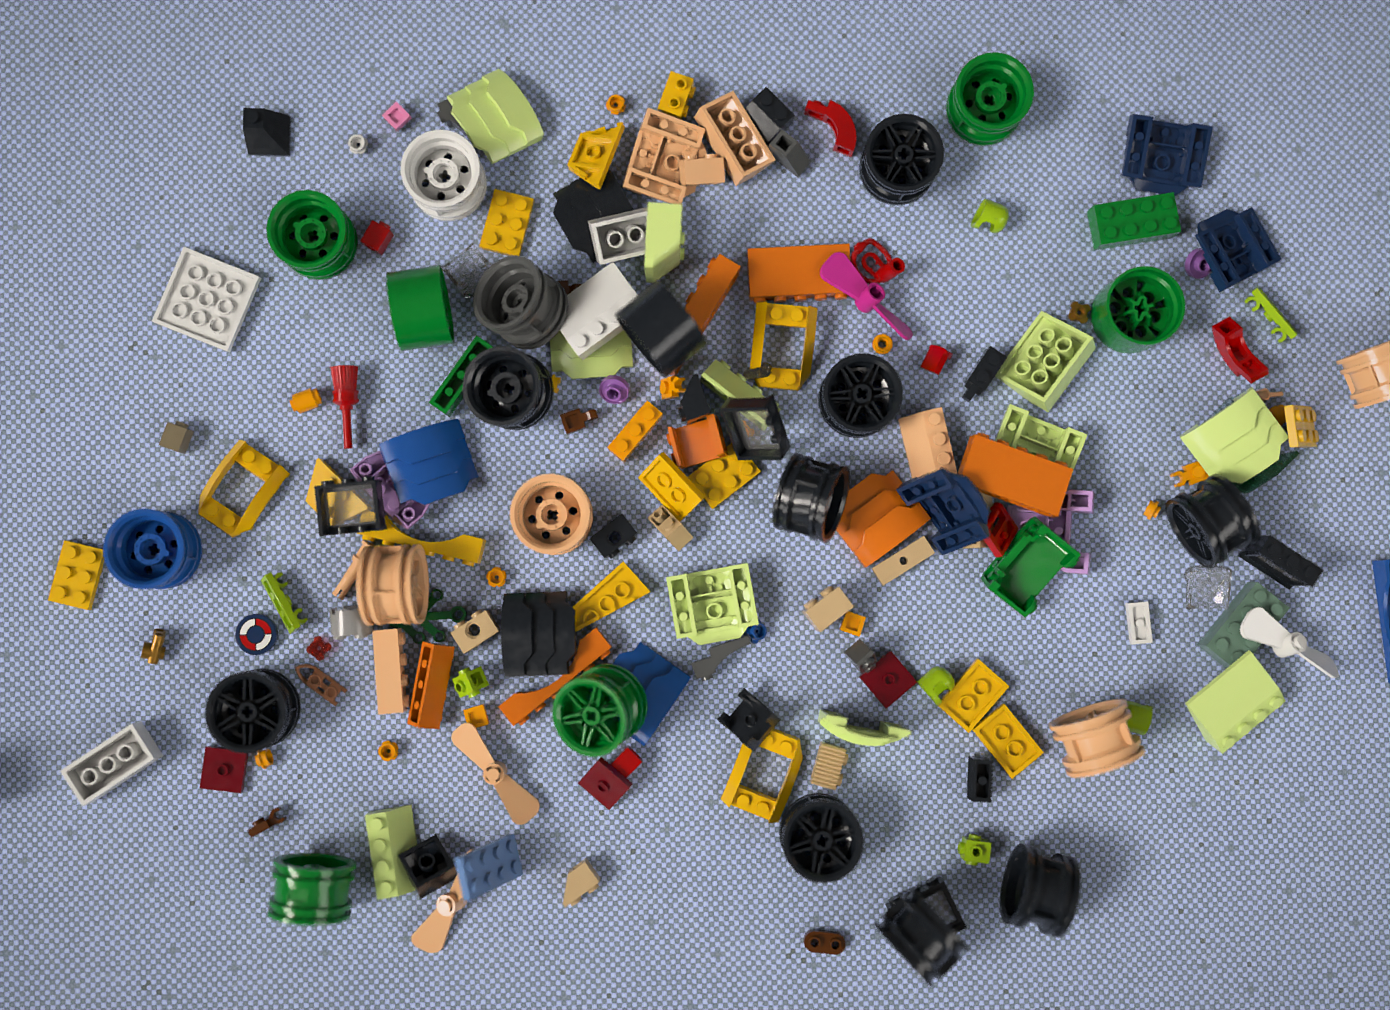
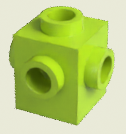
M481 666L473 670L467 667L458 671L459 676L452 679L455 690L460 698L466 695L472 698L481 694L480 689L489 686Z
M969 834V837L962 836V842L959 841L958 854L966 861L965 863L973 866H978V863L989 864L991 842L987 839H982L981 835Z

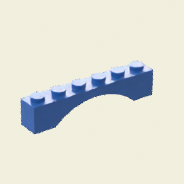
M1390 559L1374 560L1372 565L1388 683H1390Z

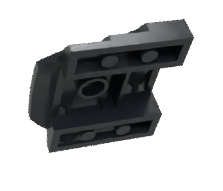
M608 169L601 189H597L582 178H578L553 193L557 201L553 215L572 248L587 253L592 264L597 262L588 221L633 210L613 173Z
M567 591L504 594L501 613V651L505 677L569 674V660L576 653V610L568 604Z

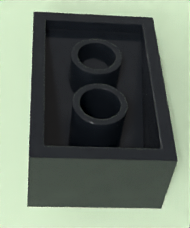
M767 87L745 108L768 147L782 129L785 131L793 123L795 114Z

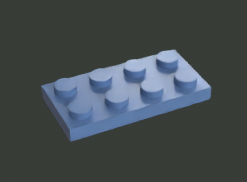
M508 834L454 858L464 901H471L523 875L514 834Z

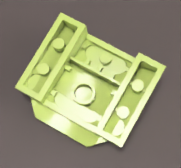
M500 69L482 76V79L447 96L448 101L452 105L451 114L460 124L473 147L483 150L491 164L541 141L544 136L540 122L530 103L515 82Z
M560 330L550 340L552 372H564L572 380L607 377L615 375L621 368L633 367L632 341L624 330L584 360L576 354Z
M1252 387L1234 398L1232 404L1199 426L1196 424L1179 436L1209 476L1219 474L1231 482L1242 484L1279 460L1281 444L1288 439V435Z
M1009 404L995 441H1006L1013 448L1023 447L1028 449V453L1033 455H1045L1052 462L1062 461L1067 463V467L1072 468L1074 471L1087 434L1070 427L1066 429L1060 428L1028 415L1029 411Z
M748 563L666 577L677 639L688 637L698 645L741 638L748 626L759 625Z
M822 709L819 711L818 722L825 729L845 741L859 745L883 746L901 740L911 733L909 729L900 724L880 721L879 730L847 725V718L841 713Z

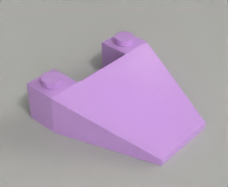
M1083 490L1066 491L1058 517L1050 518L1017 505L1008 506L1007 512L1019 528L1018 531L1029 519L1037 517L1070 545L1072 513L1094 514L1095 493L1094 491ZM1080 553L1079 561L1074 567H1062L1060 570L1069 574L1089 575L1091 554Z

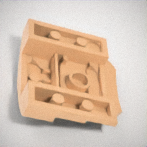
M647 108L629 160L622 188L669 204H682L683 198L694 193L697 185L682 186L680 184L679 161L684 160L685 156L697 155V159L705 158L704 155H707V152L702 143L705 128Z

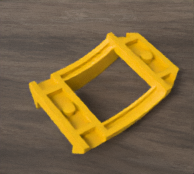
M767 302L756 303L750 371L758 387L800 390L811 374L818 308ZM765 325L805 328L801 370L761 366Z
M239 440L215 469L200 494L198 515L232 538L241 535L240 533L252 530L263 509L278 491L283 481L290 476V473L280 464H276L249 446L246 441ZM235 462L265 482L247 507L242 518L212 498L216 488Z
M773 728L759 747L791 759L777 799L740 784L752 752L743 743L721 796V800L729 808L730 805L769 820L768 823L779 822L803 760L800 738Z

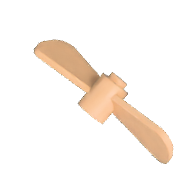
M463 723L452 733L453 744L483 770L484 780L488 784L494 785L512 821L522 825L531 820L539 811L540 804L538 799L507 774V767L503 762L494 761L473 724Z
M458 873L451 890L437 899V908L412 934L411 941L417 948L428 953H436L443 949L455 912L461 910L467 904V901L463 900Z

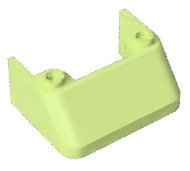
M648 202L644 262L646 283H654L656 280L661 279L680 265V260L684 261L685 248H681L685 241V232H682L681 226L682 204Z

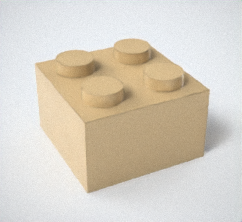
M828 586L820 592V598L817 600L812 598L803 605L805 609L802 612L816 631H823L854 607L839 586Z

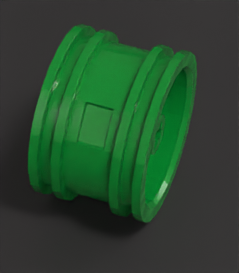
M289 853L276 856L273 859V866L275 868L272 869V877L276 879L274 895L269 897L268 904L270 907L268 908L267 916L282 923L308 926L332 925L349 920L351 918L350 908L352 907L349 889L350 882L355 879V872L353 870L356 869V861L349 857L327 853Z

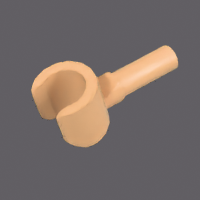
M1267 388L1255 391L1262 401L1269 400L1271 397L1283 396V392H1269Z

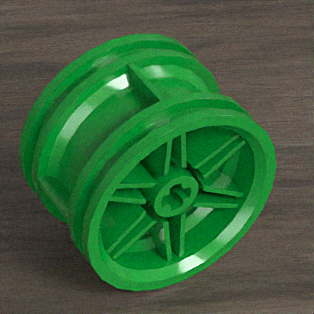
M999 52L985 53L970 60L962 68L946 102V115L953 131L961 139L979 146H990L1007 139L1018 127L1020 121L1025 117L1032 105L1034 84L1031 75L1020 61L1008 54ZM976 82L977 88H973L972 83ZM1007 94L1011 95L1012 100H1007ZM981 115H983V121L978 119Z
M312 190L296 191L279 200L270 212L266 227L270 247L278 258L299 275L315 280L330 279L341 274L353 262L358 247L357 231L346 213L327 195ZM304 215L307 216L306 219H303L302 221H300V219H301L302 216H304ZM323 216H328L326 222H323ZM294 232L295 239L291 240L290 235ZM338 235L336 240H332L333 237ZM315 236L319 237L317 241L313 240ZM322 250H326V251H327V255H325V256L322 258V255H323V251H322ZM306 253L304 258L300 257V255Z
M599 664L565 684L556 694L552 709L554 726L562 741L573 751L588 757L604 756L615 750L642 727L647 716V697L643 686L629 670L615 664Z

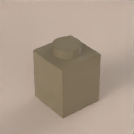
M176 421L175 424L167 422L159 445L186 454L194 431L187 429L188 425L179 421Z

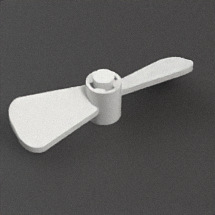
M1261 607L1251 609L1246 614L1240 626V633L1243 638L1272 646L1274 653L1280 658L1298 654L1329 677H1339L1335 662L1327 654L1308 647L1307 640L1301 633L1288 632Z

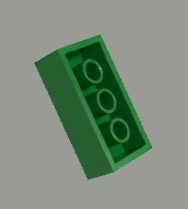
M1174 192L1097 204L1087 211L1094 251L1170 239L1181 232Z

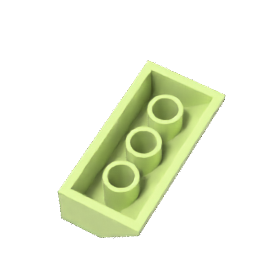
M715 359L701 375L700 382L725 401L728 397L731 399L765 398L762 395L763 391L755 385L751 387L747 384V379L740 373L734 374L730 371L731 367L723 360L719 362ZM766 411L740 412L765 431L768 427L765 425V419L768 416Z
M412 805L370 811L365 815L377 900L397 897L415 891L398 857L399 854L417 845Z

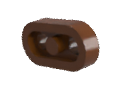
M811 929L805 933L803 938L806 949L814 953L838 955L844 951L846 946L844 937L835 931ZM817 939L818 943L816 945H812L811 940ZM838 941L839 945L832 947V942Z

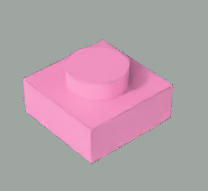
M397 102L382 115L397 132L412 119Z

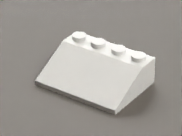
M611 262L567 295V316L560 331L582 360L623 331L614 314L638 296L614 262Z

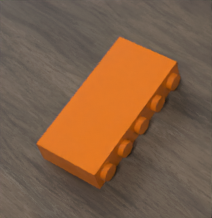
M849 244L748 248L749 301H754L756 304L757 302H766V300L783 303L786 302V299H794L795 302L807 301V298H815V301L827 300V297H835V300L847 299V294L822 280L820 268L836 252L844 253L850 260Z
M977 433L969 437L958 474L967 476L980 493L1050 518L1058 517L1073 472L1072 468L1067 467V463L1049 461L1045 455L1028 453L1029 450L1023 447H1010L1009 443L1003 440L993 441L989 439V435Z

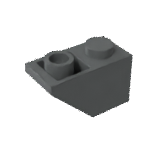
M783 129L769 144L768 148L776 161L798 178L811 163L799 142Z
M861 639L844 651L845 656L861 674L864 672L869 673L876 667L877 659L875 653Z

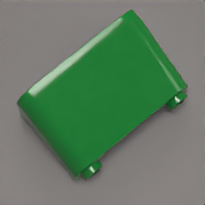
M1032 517L1014 536L1003 557H996L981 576V580L989 590L1026 618L1037 609V599L1035 597L1062 567H1074L1078 563L1081 554L1037 517Z

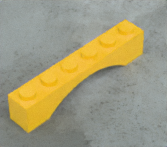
M362 512L359 523L374 522L375 512ZM385 515V523L388 530L357 533L363 535L362 539L374 542L375 538L383 540L382 544L394 546L395 543L401 545L409 544L411 546L420 544L425 551V555L434 557V554L437 553L443 555L442 559L454 562V559L457 558L462 560V564L473 567L475 563H481L486 543L484 539L464 534L442 542L421 541L402 532L387 515Z

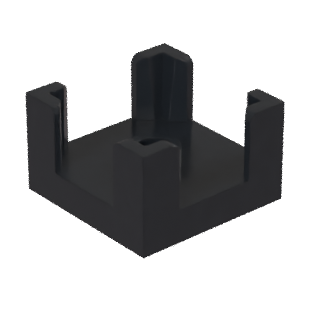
M743 688L738 694V697L743 700L730 716L723 712L717 720L734 733L745 746L755 751L781 719L753 694Z

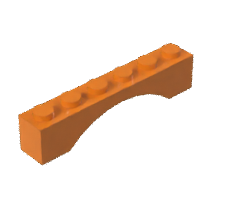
M596 627L579 641L578 650L573 662L569 666L568 675H562L557 681L539 690L516 692L499 705V709L513 726L517 723L521 726L530 719L529 713L533 710L538 712L545 707L546 703L544 701L550 696L554 699L560 688L576 678L577 674L582 670L585 672L595 666L593 662L598 657L603 660L611 653L609 649L612 645Z

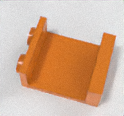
M716 414L707 415L706 420L676 429L672 426L667 427L669 432L666 434L667 441L670 446L672 445L674 452L671 454L672 461L679 468L684 469L729 456L720 420Z

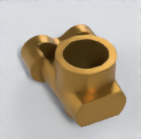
M154 629L152 643L144 642L141 658L148 659L150 664H158V660L164 658L166 647H162L166 636L165 630Z

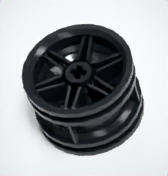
M913 114L892 115L878 123L869 135L859 162L860 179L869 194L880 202L896 206L909 204L922 197L933 183L943 164L944 146L939 132L927 120ZM899 137H904V143H902ZM885 146L887 150H880V147ZM920 146L922 150H916L915 147ZM900 154L904 155L903 158H906V159H905V160H902V159H901V156L899 157V155H900ZM884 166L887 172H881L880 167ZM918 166H919V167H922V169H923V171H922L921 173L919 172V170H918V168H917ZM904 178L905 182L900 183L897 179Z
M497 346L481 352L471 361L463 378L464 399L474 416L485 423L507 430H523L536 425L545 417L553 401V381L547 368L536 358L512 347ZM506 366V367H507V371L504 372V373H501V372H500L501 367ZM523 370H526L527 375L522 378ZM492 381L491 389H488L487 384ZM511 387H515V390L512 391L513 394H510L509 390H512ZM532 390V396L527 397L525 392ZM494 402H499L497 409L493 407ZM517 405L519 407V411L517 413H514Z
M865 353L849 355L836 363L822 382L818 395L820 413L828 426L840 435L849 438L871 436L885 427L898 413L903 397L901 379L890 363L881 357ZM856 372H861V379H857L855 376ZM879 381L881 383L880 388H874L873 382ZM838 384H844L845 390L839 391ZM859 392H860V393L864 392V393H865V396H864L865 399H863L862 397L858 398V397H857V394H858ZM875 402H882V408L878 409ZM840 404H845L847 407L846 411L839 409ZM859 413L865 414L864 420L858 418Z
M800 453L793 454L783 470L775 494L772 512L774 528L778 530L784 529L788 533H800L809 536L812 540L819 539L822 543H828L837 530L845 508L850 484L849 467L843 465L839 467L836 463L826 464L818 462L813 457L803 456Z
M1210 475L1207 479L1198 483L1196 491L1191 494L1180 493L1175 498L1169 499L1165 504L1169 524L1177 539L1190 556L1206 568H1213L1218 563L1224 562L1228 558V553L1233 550L1246 549L1251 544L1260 540V526L1252 507L1241 491L1222 475Z
M256 669L234 673L217 683L210 692L205 707L206 725L211 736L225 749L245 754L257 752L282 742L293 732L300 718V696L290 679L277 671ZM241 688H243V696L239 694ZM262 688L267 690L266 696L260 693ZM273 706L277 707L278 711L276 714L272 713ZM229 708L236 710V713L234 715L229 714ZM248 708L254 711L253 714L248 712ZM241 725H243V733L239 732ZM261 725L267 728L265 733L261 732Z
M823 793L807 794L790 804L782 816L779 828L780 844L789 865L804 879L816 883L836 882L851 873L859 863L864 847L863 831L857 818L846 804L838 798ZM814 813L818 814V820L813 821L811 815ZM832 819H839V824L833 826ZM798 829L804 830L803 836L797 835ZM820 835L827 837L824 839V843L817 841L820 839ZM844 839L845 845L839 846L837 842ZM810 850V855L804 857L803 851ZM825 854L831 856L829 862L823 860Z
M1022 843L1018 844L1009 857L1002 879L1000 891V915L1002 921L1005 924L1014 925L1019 928L1025 927L1029 922L1037 924L1042 934L1051 935L1056 938L1063 937L1073 922L1080 897L1081 872L1077 859L1060 853L1054 854L1051 858L1042 857L1038 847H1029L1027 844Z
M911 887L909 889L911 894L908 897L903 894L881 916L883 921L880 924L875 922L873 925L927 985L932 988L934 986L932 981L935 978L940 981L963 958L960 953L963 950L968 953L970 948L930 904Z

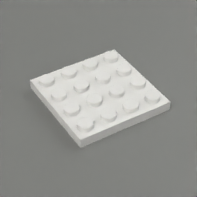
M183 247L152 322L230 353L261 278Z

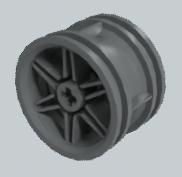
M515 255L498 260L484 272L474 292L473 310L476 318L482 325L494 333L500 334L504 340L516 348L529 350L543 346L558 333L567 316L568 297L565 289L558 281L544 273L531 260Z

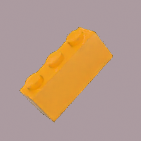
M646 401L607 447L608 450L624 463L662 419L663 413L649 401Z

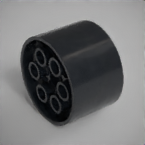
M658 280L614 314L631 341L664 378H667L707 345L703 333L689 313Z

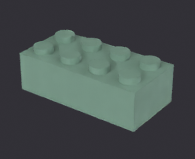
M1247 582L1197 645L1227 669L1248 650L1254 654L1262 644L1245 639L1240 633V626L1251 609L1261 607L1279 622L1290 608L1260 583Z

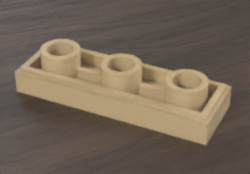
M922 536L871 569L881 585L884 586L935 552L925 536ZM901 557H904L906 560L904 565L900 563Z

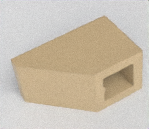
M663 504L648 517L649 521L678 552L694 538Z
M587 858L568 872L563 899L564 907L569 904L574 906L582 899L581 896L584 893L588 892L590 894L599 887L598 883L601 878Z

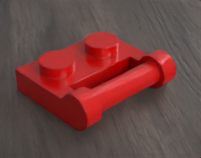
M995 502L990 508L991 512L987 521L990 536L984 539L995 557H1003L1019 528L1001 503ZM999 517V520H998L996 526L994 527L993 531L991 532V531H990V528L992 527V525H993V523L995 522L996 518Z

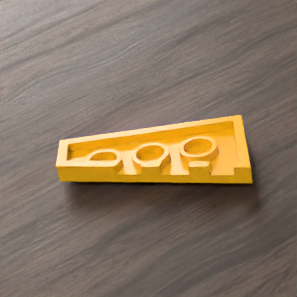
M623 561L573 606L576 610L575 632L651 591Z

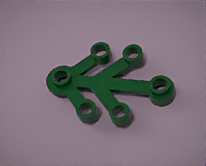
M434 589L428 598L426 618L420 625L433 636L434 641L440 643L445 641L446 633L443 630H438L428 620L451 619L453 622L459 623L467 618V611L462 606H455L451 611L428 612L437 601H441L444 598V592L441 589ZM436 591H439L441 593V597L439 599H436L434 597V593ZM458 610L462 611L463 613L461 618L456 617V612ZM403 623L388 624L394 629L402 628L412 637L416 644L426 640V635L421 631L417 632L411 625ZM438 632L443 634L442 640L436 638ZM417 634H421L423 637L420 642L416 640Z

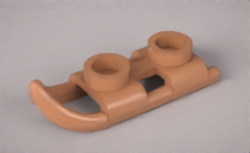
M301 664L295 667L300 680L334 706L338 704L335 701L341 691L347 692V689L313 665ZM301 668L314 670L308 680L301 674ZM327 679L331 684L328 686L323 680Z

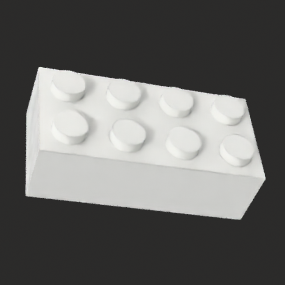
M648 207L588 221L596 260L600 265L645 254Z
M142 721L132 723L60 770L81 805L85 806L95 802L164 755Z

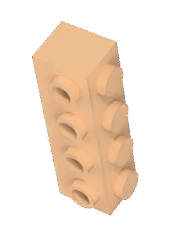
M402 628L372 631L378 715L406 712L407 707H410V697L406 695V686L409 684V679L404 669V666L407 665V655L403 653V645L406 643L405 633L402 632Z

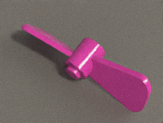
M836 252L826 260L820 268L822 280L855 299V305L861 312L869 313L874 309L903 339L910 340L912 338V330L880 304L885 298V291L881 285L877 283H870L868 285L844 253Z

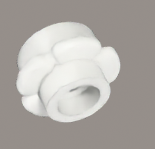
M356 134L350 137L348 146L352 153L363 154L367 150L368 141L362 135Z

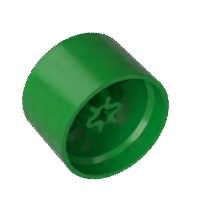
M441 265L387 272L388 303L395 337L400 350L408 351L454 344L451 306Z
M1150 266L1135 267L1119 275L1098 292L1091 308L1092 326L1097 337L1110 349L1126 354L1139 353L1168 339L1178 330L1185 315V298L1177 281L1165 271ZM1137 282L1143 284L1139 292H1137ZM1123 290L1129 293V298L1123 296ZM1112 291L1116 294V298L1111 296ZM1161 301L1163 308L1155 309V303ZM1109 305L1115 307L1116 313L1110 311ZM1151 315L1155 317V323L1152 322ZM1116 324L1122 327V332L1118 329ZM1149 328H1153L1159 334L1155 337ZM1135 329H1139L1141 331V337H1138L1135 334Z

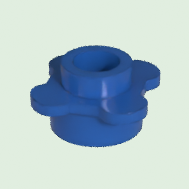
M759 619V625L748 626L745 630L753 644H757L767 634L766 626Z

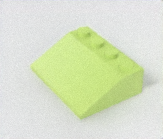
M1041 311L1007 356L995 377L1032 404L1049 412L1096 349L1092 336Z
M1248 650L1185 702L1205 741L1223 754L1243 736L1247 735L1255 726L1264 721L1273 711L1278 709L1285 702V699L1273 679L1253 653Z

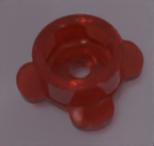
M316 636L313 639L314 641L307 646L306 650L308 654L316 657V660L321 661L325 658L324 655L327 651L331 650L332 646L330 643L324 642L321 636Z

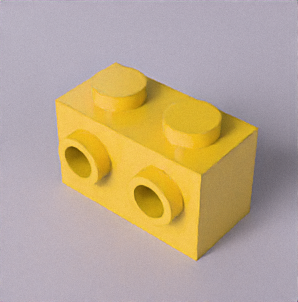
M671 71L657 111L681 120L683 117L686 118L690 107L687 105L689 98L693 99L696 91L694 79Z

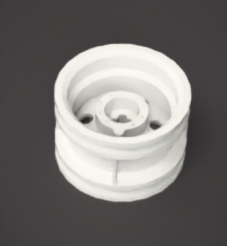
M449 130L425 132L416 137L403 154L401 160L402 181L417 206L430 217L441 221L460 220L471 215L484 200L487 190L485 170L474 147L466 138L458 133ZM451 154L452 159L445 158V155ZM432 161L430 166L426 167V163ZM467 167V168H468V172H467V173H462L463 170ZM449 176L450 180L447 179L446 182H443V179ZM426 182L429 183V185L427 187H423L422 183ZM457 188L465 189L462 193L457 192ZM445 194L444 200L440 201L439 198Z

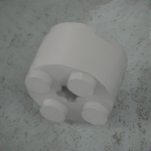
M358 605L343 606L342 610H337V607L330 609L331 635H333L334 640L346 639V636L354 635L356 639L367 638V635H371L372 631H374V625L367 626L364 624Z

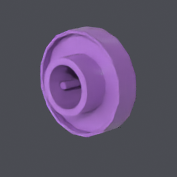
M1202 248L1192 250L1185 260V271L1192 278L1202 279L1211 272L1203 256L1205 253Z
M617 375L605 377L599 387L601 397L612 404L624 402L628 398L630 391L627 381Z

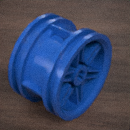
M145 508L132 510L115 520L108 529L103 546L104 561L110 573L122 584L137 589H168L183 584L198 569L203 550L198 530L184 516L173 512ZM160 525L164 528L162 533L159 527ZM141 531L143 535L137 538V533ZM177 541V547L173 548L171 545ZM132 552H134L136 559L132 558ZM169 560L173 562L172 567H170ZM152 567V573L148 574L146 571Z

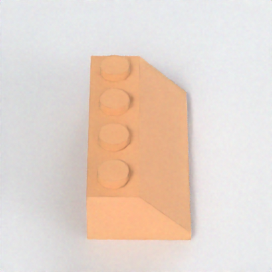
M734 91L701 106L694 116L699 127L705 128L704 135L718 158L723 157L724 168L735 186L751 179L776 160Z
M942 407L898 419L912 478H918L942 467L950 473L958 474Z

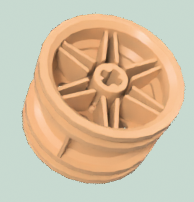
M1390 341L1336 361L1337 365L1342 364L1343 369L1340 370V374H1344L1351 395H1349L1350 399H1355L1357 402L1353 405L1354 409L1367 407L1390 399Z
M542 474L525 482L517 490L510 508V522L518 539L528 548L549 555H562L578 548L587 539L594 519L590 499L584 490L573 480L557 474ZM557 492L563 493L562 499H556L555 495ZM541 496L543 498L542 503H536L535 498ZM571 507H575L577 509V513L575 515H571L569 513V509ZM551 511L554 513L558 512L556 515L558 517L557 520H549V513ZM531 515L536 517L535 523L529 522ZM564 527L570 528L568 535L563 534L562 529ZM544 531H548L550 533V537L548 539H544L542 537V533Z
M409 544L402 546H365L362 549L357 566L356 589L359 612L365 625L398 623L410 625L412 623L422 624L424 622L429 602V571L425 551L420 544L413 546Z
M1112 699L1090 704L1065 713L1049 723L1050 730L1054 731L1052 734L1055 741H1062L1067 755L1062 759L1063 766L1067 767V776L1078 778L1105 773L1125 766L1145 754L1144 746L1140 745L1142 742L1140 736L1131 734L1126 723L1132 716L1130 710L1125 709L1128 706L1126 699Z

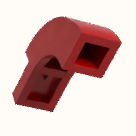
M808 100L804 115L828 124L835 135L833 151L852 157L856 145V129L848 112L832 100L829 101L827 107L820 101Z
M1230 316L1212 326L1216 346L1227 366L1237 377L1242 375L1252 384L1269 374V368L1256 358L1247 347L1243 337V328Z

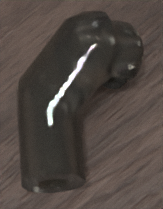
M764 362L761 364V367L745 370L743 376L747 380L768 377L772 373V365Z

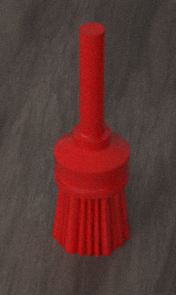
M354 365L332 366L330 369L334 391H332L333 403L340 406L342 411L344 449H353L351 410H353V405L359 402V390H356L358 367Z

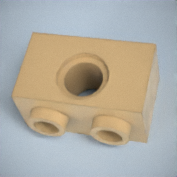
M480 609L471 615L473 619L466 623L463 620L453 626L455 630L451 632V635L463 654L468 653L501 631L489 610L482 611ZM473 624L478 625L480 628V633L477 636L472 635L470 632Z

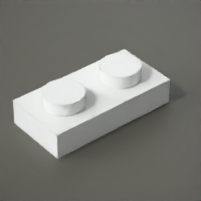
M1148 602L1125 603L1130 644L1153 643Z

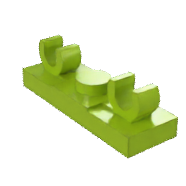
M1259 286L1252 289L1251 293L1253 295L1248 296L1244 302L1248 303L1250 300L1256 302V306L1251 309L1253 312L1259 309L1260 304L1265 310L1264 316L1270 322L1274 321L1279 325L1271 330V334L1277 331L1283 334L1278 339V342H1283L1287 335L1290 339L1297 336V330Z
M270 572L264 575L261 582L287 630L292 634L301 627L300 625L305 624L308 619H298L297 614L303 611L302 608H298L294 612L292 611L290 597L281 590L288 585V582L280 584L277 581V578L282 577L283 573L279 572L273 576Z

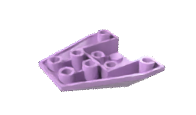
M380 451L364 457L350 469L357 482L362 481V477L375 476V480H382L384 512L394 522L407 530L424 516L430 504L423 505L414 500L400 504ZM372 488L363 489L373 500Z

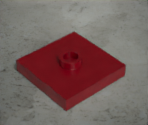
M891 650L875 663L876 667L869 673L864 672L859 676L885 709L917 683Z
M206 746L200 789L243 793L249 753H236L221 747Z
M602 757L598 759L578 782L581 787L608 810L633 785L632 782Z

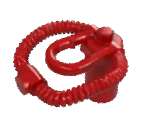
M873 238L865 239L862 242L859 241L854 245L850 262L867 284L887 283L905 269L902 259H892L887 249ZM869 244L881 251L887 260V263L884 264L872 252H867L861 258L862 267L874 279L863 276L856 264L858 254ZM867 257H872L876 261L875 264L880 266L876 272L866 264Z

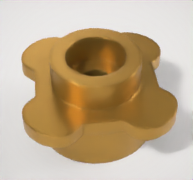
M1077 301L1072 302L1068 319L1080 322L1081 324L1088 321L1087 314L1091 310L1088 304H1079Z

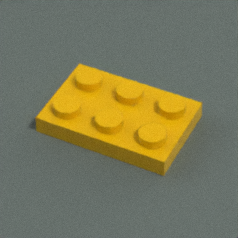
M494 189L479 245L480 249L507 256H520L534 199Z
M1300 405L1284 406L1290 448L1317 447L1319 434L1314 427L1316 413L1312 410V407Z
M732 443L727 446L729 456L708 461L688 476L691 482L705 495L704 499L712 509L761 472L752 460H738Z
M664 451L638 477L679 522L705 498V495Z
M64 540L48 601L91 610L104 565L103 549Z
M976 658L956 681L953 690L948 691L941 699L942 703L938 707L965 731L970 733L1008 689L1009 685Z
M1004 703L972 729L1011 779L1044 753Z

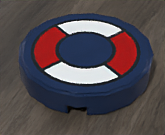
M248 615L236 627V642L240 649L247 654L260 655L267 653L277 642V625L266 615Z

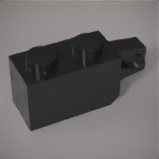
M989 346L965 379L964 387L967 390L963 394L962 399L970 402L975 394L980 396L987 389L1007 359V356Z

